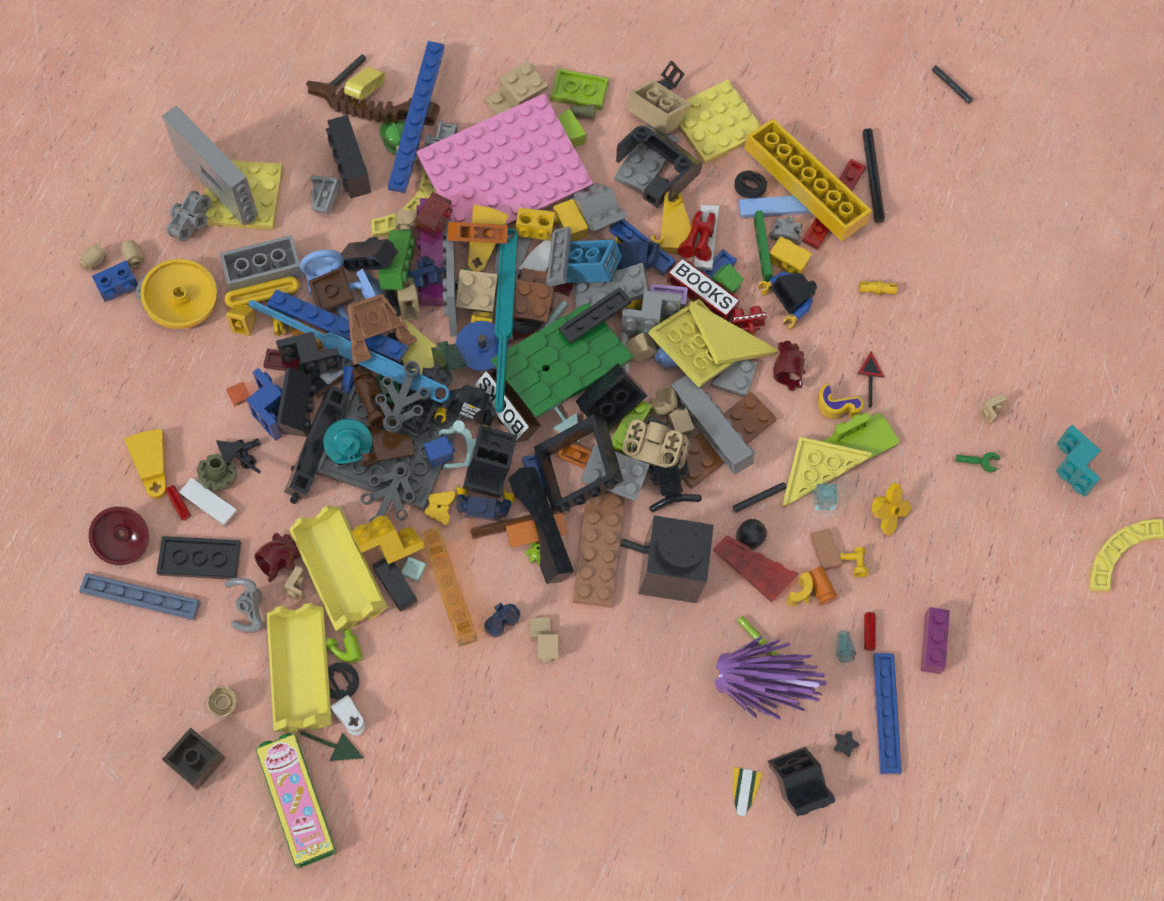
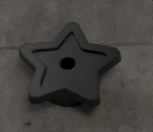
M852 731L847 732L845 735L837 733L834 735L837 741L834 751H841L847 757L851 756L852 749L860 745L853 740Z

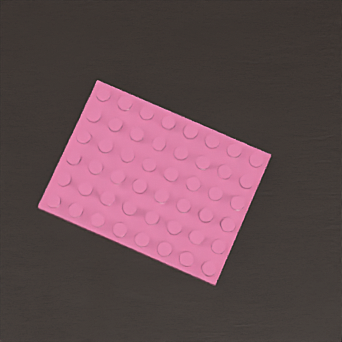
M545 93L416 151V155L438 197L442 198V205L447 215L454 222L471 223L472 206L475 204L508 214L509 217L505 225L509 226L517 221L519 208L543 210L573 196V193L580 190L584 191L593 185ZM462 241L464 246L468 245V242Z

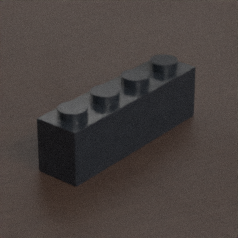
M388 239L348 243L341 253L344 257L342 266L349 272L360 271L361 269H387L399 251Z

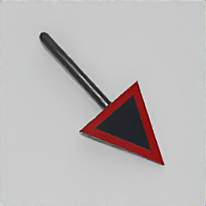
M870 352L857 374L869 376V407H872V376L884 378V375L873 353Z

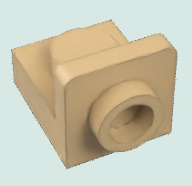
M1004 393L985 401L980 408L981 416L989 424L993 423L997 418L996 412L1004 408L1003 405L1007 401Z
M297 566L284 584V588L287 592L286 595L290 598L303 600L305 598L304 593L297 588L303 585L305 574L303 569Z

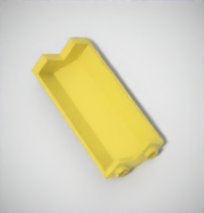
M328 505L323 507L315 518H298L295 524L289 528V531L335 631H341L356 627L357 622L368 618V620L376 618L388 607L362 552L350 532L352 530L341 507H331Z
M314 603L303 604V607L297 610H290L285 606L275 607V610L267 613L273 731L295 733L298 732V729L310 728V730H319L332 725L324 608L315 606Z

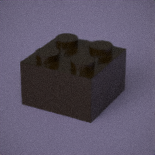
M190 727L162 760L186 782L198 790L225 760V757Z

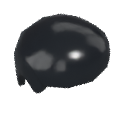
M748 519L742 522L736 531L738 544L744 549L755 550L762 545L767 537L765 525L757 519Z

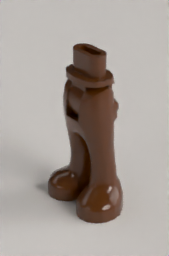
M365 367L355 368L352 370L354 375L353 381L357 388L356 392L360 395L368 414V424L372 428H379L383 424L385 415L381 407L376 404L375 398L378 394H382L381 389L372 377V374L367 372ZM380 398L378 400L379 403H383L385 401L384 398Z

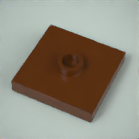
M342 267L308 281L316 306L328 312L355 301Z

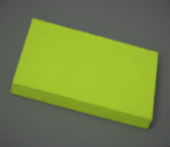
M558 68L550 101L576 106L595 104V109L602 110L609 78Z

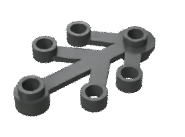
M409 361L404 365L406 377L399 395L391 377L386 376L382 379L383 387L388 390L395 404L393 412H391L387 405V397L384 394H378L375 398L376 404L381 407L385 415L383 426L388 432H397L402 428L403 422L413 417L420 418L424 415L423 407L420 405H415L412 410L401 414L404 407L420 399L428 400L430 398V391L426 387L420 388L418 392L407 397L413 379L420 373L419 365L415 361ZM412 368L416 369L415 373H409V370ZM390 380L391 384L385 385V382ZM423 391L428 392L426 396H421ZM380 398L385 399L383 403L378 402ZM416 409H421V413L415 414L414 412ZM396 421L397 423L395 426H390V422Z
M399 462L393 466L391 472L380 476L372 475L369 478L370 485L375 488L379 487L381 483L393 481L389 487L373 493L365 492L361 495L360 500L365 505H370L373 501L384 497L376 516L372 517L368 523L378 516H385L392 500L396 509L395 517L400 521H404L408 517V513L403 508L398 493L401 483L405 491L404 500L408 503H413L416 500V494L412 491L408 480L411 476V468L408 464ZM403 468L404 473L399 475L398 470ZM378 478V483L373 484V479ZM408 494H413L411 500H407ZM365 496H370L368 502H364ZM404 511L405 515L399 518V512Z

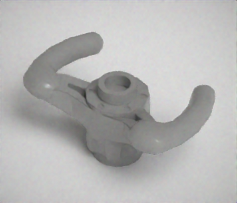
M239 577L226 581V588L236 585L246 587V590L237 598L236 606L238 610L248 615L252 625H246L234 620L231 622V626L243 632L260 631L263 626L259 613V605L263 598L262 592L257 589L254 581L247 578Z

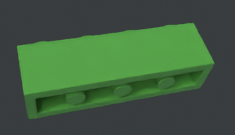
M390 230L388 240L394 244V247L399 252L387 269H379L380 289L403 290L404 283L408 281L407 271H410L411 268L410 260H413V249L416 248V239L412 236V230Z

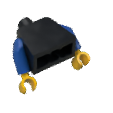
M781 272L770 278L769 282L761 281L758 288L766 287L761 291L762 295H767L769 288H771L787 312L794 314L792 317H786L783 322L784 325L787 321H790L792 324L788 327V330H791L794 327L795 321L797 319L800 320L810 310L817 285L813 280L807 281L801 273Z

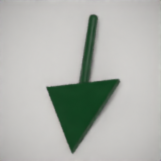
M300 732L305 737L335 748L330 761L364 759L343 733L336 745L307 732Z

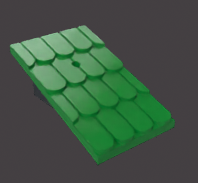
M589 302L507 349L505 379L536 418L541 417L595 384L617 363L623 367L635 359L605 322L571 345L559 332V327L591 306ZM498 355L491 359L496 368L498 366Z

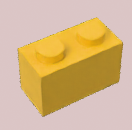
M574 199L553 206V212H555L554 224H558L559 228L570 226L572 230L571 241H578L588 237V226Z
M780 236L769 255L771 264L788 273L803 274L810 263L812 253L806 248L795 245L791 240Z

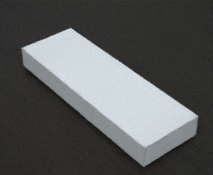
M193 478L179 492L181 496L223 526H226L237 513V509L210 490L205 489L203 485Z

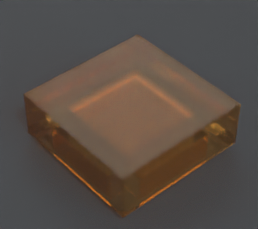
M244 381L226 388L234 407L247 402L246 399L250 397Z

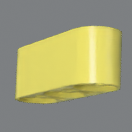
M368 66L347 81L344 93L362 101L382 86L385 80V73Z

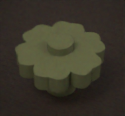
M218 453L208 455L207 460L200 461L197 467L199 483L205 489L212 487L215 492L226 490L227 485L234 484L237 478L235 462L231 460L226 465L225 460Z

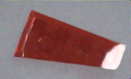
M728 535L713 549L719 557L771 603L799 574L793 570L790 571L778 562L766 558L762 553L749 549L747 545Z

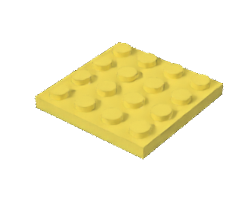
M729 80L686 99L692 105L678 126L704 165L745 145L747 136L761 127Z
M230 160L247 177L258 216L254 221L243 226L206 187L205 195L211 199V205L205 213L207 216L206 225L274 230L283 171L282 164Z
M700 299L694 301V303L710 311ZM688 306L650 329L648 333L698 387H701L737 362L715 364Z

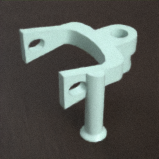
M461 420L455 421L454 425L449 427V429L440 430L439 435L461 434L466 447L465 461L463 463L444 464L442 466L443 469L468 467L470 454L476 439H472L470 431L465 428V424Z

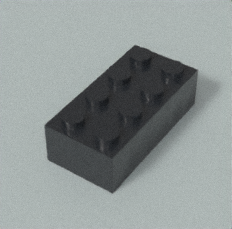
M348 115L327 120L328 128H325L328 136L327 139L330 149L332 148L335 163H337L340 178H342L345 193L349 192L350 198L371 193L368 172Z

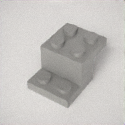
M599 183L589 186L590 189L586 191L580 190L573 193L574 196L569 198V200L574 199L588 229L594 231L628 217L626 211L619 208L613 189Z
M644 291L642 311L623 309L621 332H625L628 335L641 334L642 332L648 334L650 329L659 324L660 317L668 319L680 311L682 295Z
M597 445L593 446L581 481L588 484L606 476ZM615 452L624 481L615 485L614 489L607 491L636 501L650 464Z

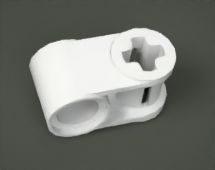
M348 695L331 706L336 717L343 723L351 735L359 736L364 732L365 723ZM356 722L358 723V726L355 727L354 725H352V723Z

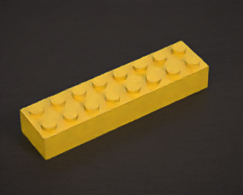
M774 118L747 136L744 149L841 241L847 239L869 222L872 210Z

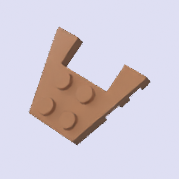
M383 294L347 306L354 365L371 359L364 341L365 339L394 330L398 342L410 345L418 341L407 330V325L404 322L402 323L397 317V312Z

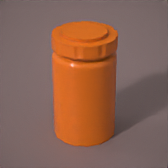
M822 566L809 571L813 580L812 590L820 605L829 604L838 598Z

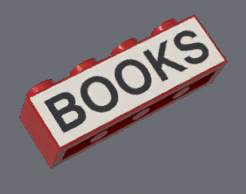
M682 258L668 272L667 282L673 286L688 288L687 297L693 301L700 299L712 313L726 321L733 315V310L738 309L740 301L737 296L727 292L721 284L715 283L705 272H700L690 261Z

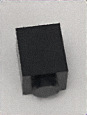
M656 175L644 189L643 199L658 208L664 202V196L669 191L670 182Z

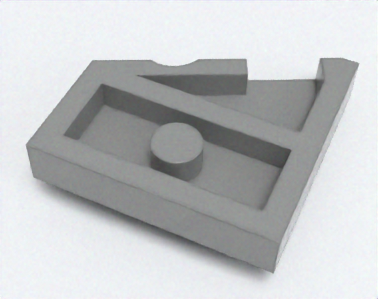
M311 175V181L314 185V189L311 190V196L313 197L312 210L316 213L330 215L342 181L338 178Z
M751 360L737 361L713 381L712 387L745 397L748 393L757 362Z

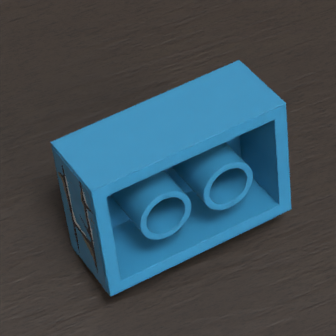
M571 241L566 283L610 282L622 258L616 241Z

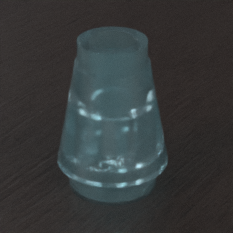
M840 631L837 638L836 656L841 662L853 661L856 651L850 632Z

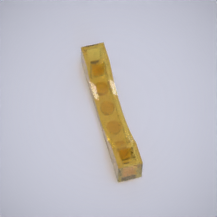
M440 527L420 532L458 647L478 641L477 633L455 576Z

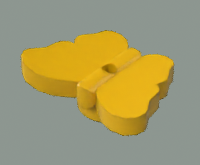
M451 490L441 494H430L428 497L430 504L425 510L426 516L447 526L450 522L449 506L455 500V492Z

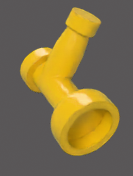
M864 547L854 548V553H840L841 561L856 560L857 566L853 569V576L867 577L869 575V570L864 565V554L866 553V548Z

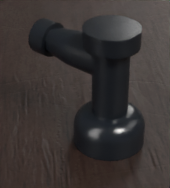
M256 438L254 441L245 443L239 451L240 456L252 465H255L257 460L253 455H249L247 451L255 446H260L259 439ZM243 440L236 441L237 443H244ZM240 462L243 469L250 468L243 462Z

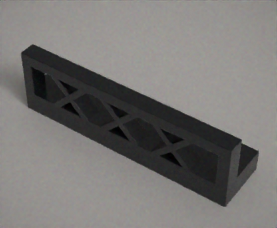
M619 287L559 327V332L571 345L630 305L631 300Z

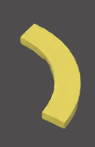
M422 168V177L417 194L402 210L416 211V205H420V198L436 197L437 193L424 168ZM394 213L385 217L371 219L372 237L387 236L390 230H395Z
M1163 519L1140 521L1124 527L1110 537L1101 547L1092 564L1089 591L1109 592L1111 590L1112 572L1119 557L1126 550L1141 542L1162 540L1164 538Z

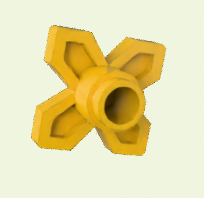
M894 482L887 489L886 497L878 496L873 500L871 509L874 517L882 519L880 528L884 534L889 536L897 528L898 516L906 517L912 509L909 501L901 499L903 490L900 484Z

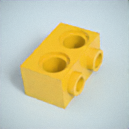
M519 208L516 221L518 236L551 240L555 212Z

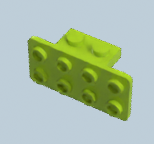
M867 412L863 415L861 413L855 415L847 423H839L835 426L833 435L822 442L871 452V458L898 445L899 439L881 413L870 416Z

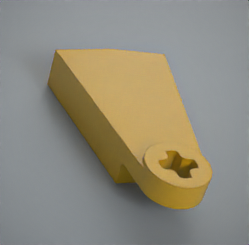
M667 191L664 196L661 227L664 243L660 248L666 253L678 254V247L686 240L691 226L682 194L679 193L675 197V202L668 201L669 191Z
M475 204L472 206L471 223L505 225L509 217L508 214L493 208ZM468 242V268L471 271H482L496 243ZM479 258L481 266L475 268L472 260Z
M162 428L140 432L124 438L149 497L161 499L165 496V489L167 488L165 434ZM158 485L159 487L157 493H155L153 490L155 488L154 486Z

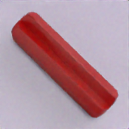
M174 485L167 487L165 491L181 520L189 519L191 514Z
M866 612L864 615V649L866 651H874L876 649V614L874 612Z

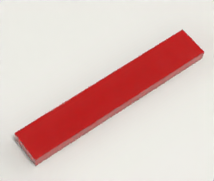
M850 159L839 180L853 191L866 166ZM816 217L802 242L815 249H819L829 229Z

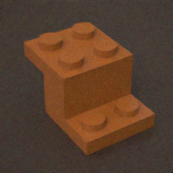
M522 268L521 279L517 280L515 289L514 318L548 323L550 311H553L557 285L548 287L546 283L547 272Z

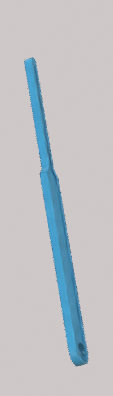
M254 300L249 301L250 307L304 333L314 332L315 338L322 341L324 348L332 349L337 347L339 355L353 361L351 341L333 332L323 334ZM369 350L371 359L358 363L384 377L389 376L393 381L403 385L406 377L404 366ZM410 369L409 373H415V371ZM421 374L412 381L410 389L418 392L420 388L426 387L430 391V399L444 403L450 398V390L446 386ZM444 388L447 392L445 398L437 399V390ZM423 391L421 394L426 396L428 392Z

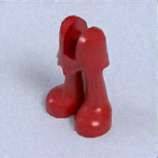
M699 210L691 222L689 235L679 245L677 252L684 258H691L699 233L701 237L695 248V256L700 261L707 262L712 256L708 242L709 238H712L714 234L716 216L714 213H709L707 222H702L703 211Z

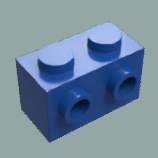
M127 261L92 275L104 302L113 300L123 293L131 292L138 285Z

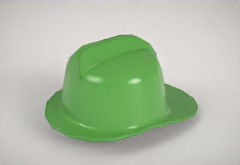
M401 120L397 124L391 121L380 126V135L384 145L393 154H396V146H399L405 125Z

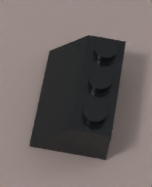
M286 368L276 423L283 434L306 437L307 431L311 427V419L309 417L310 413L314 411V401L312 400L313 394L316 395L317 383H315L312 376L290 368Z

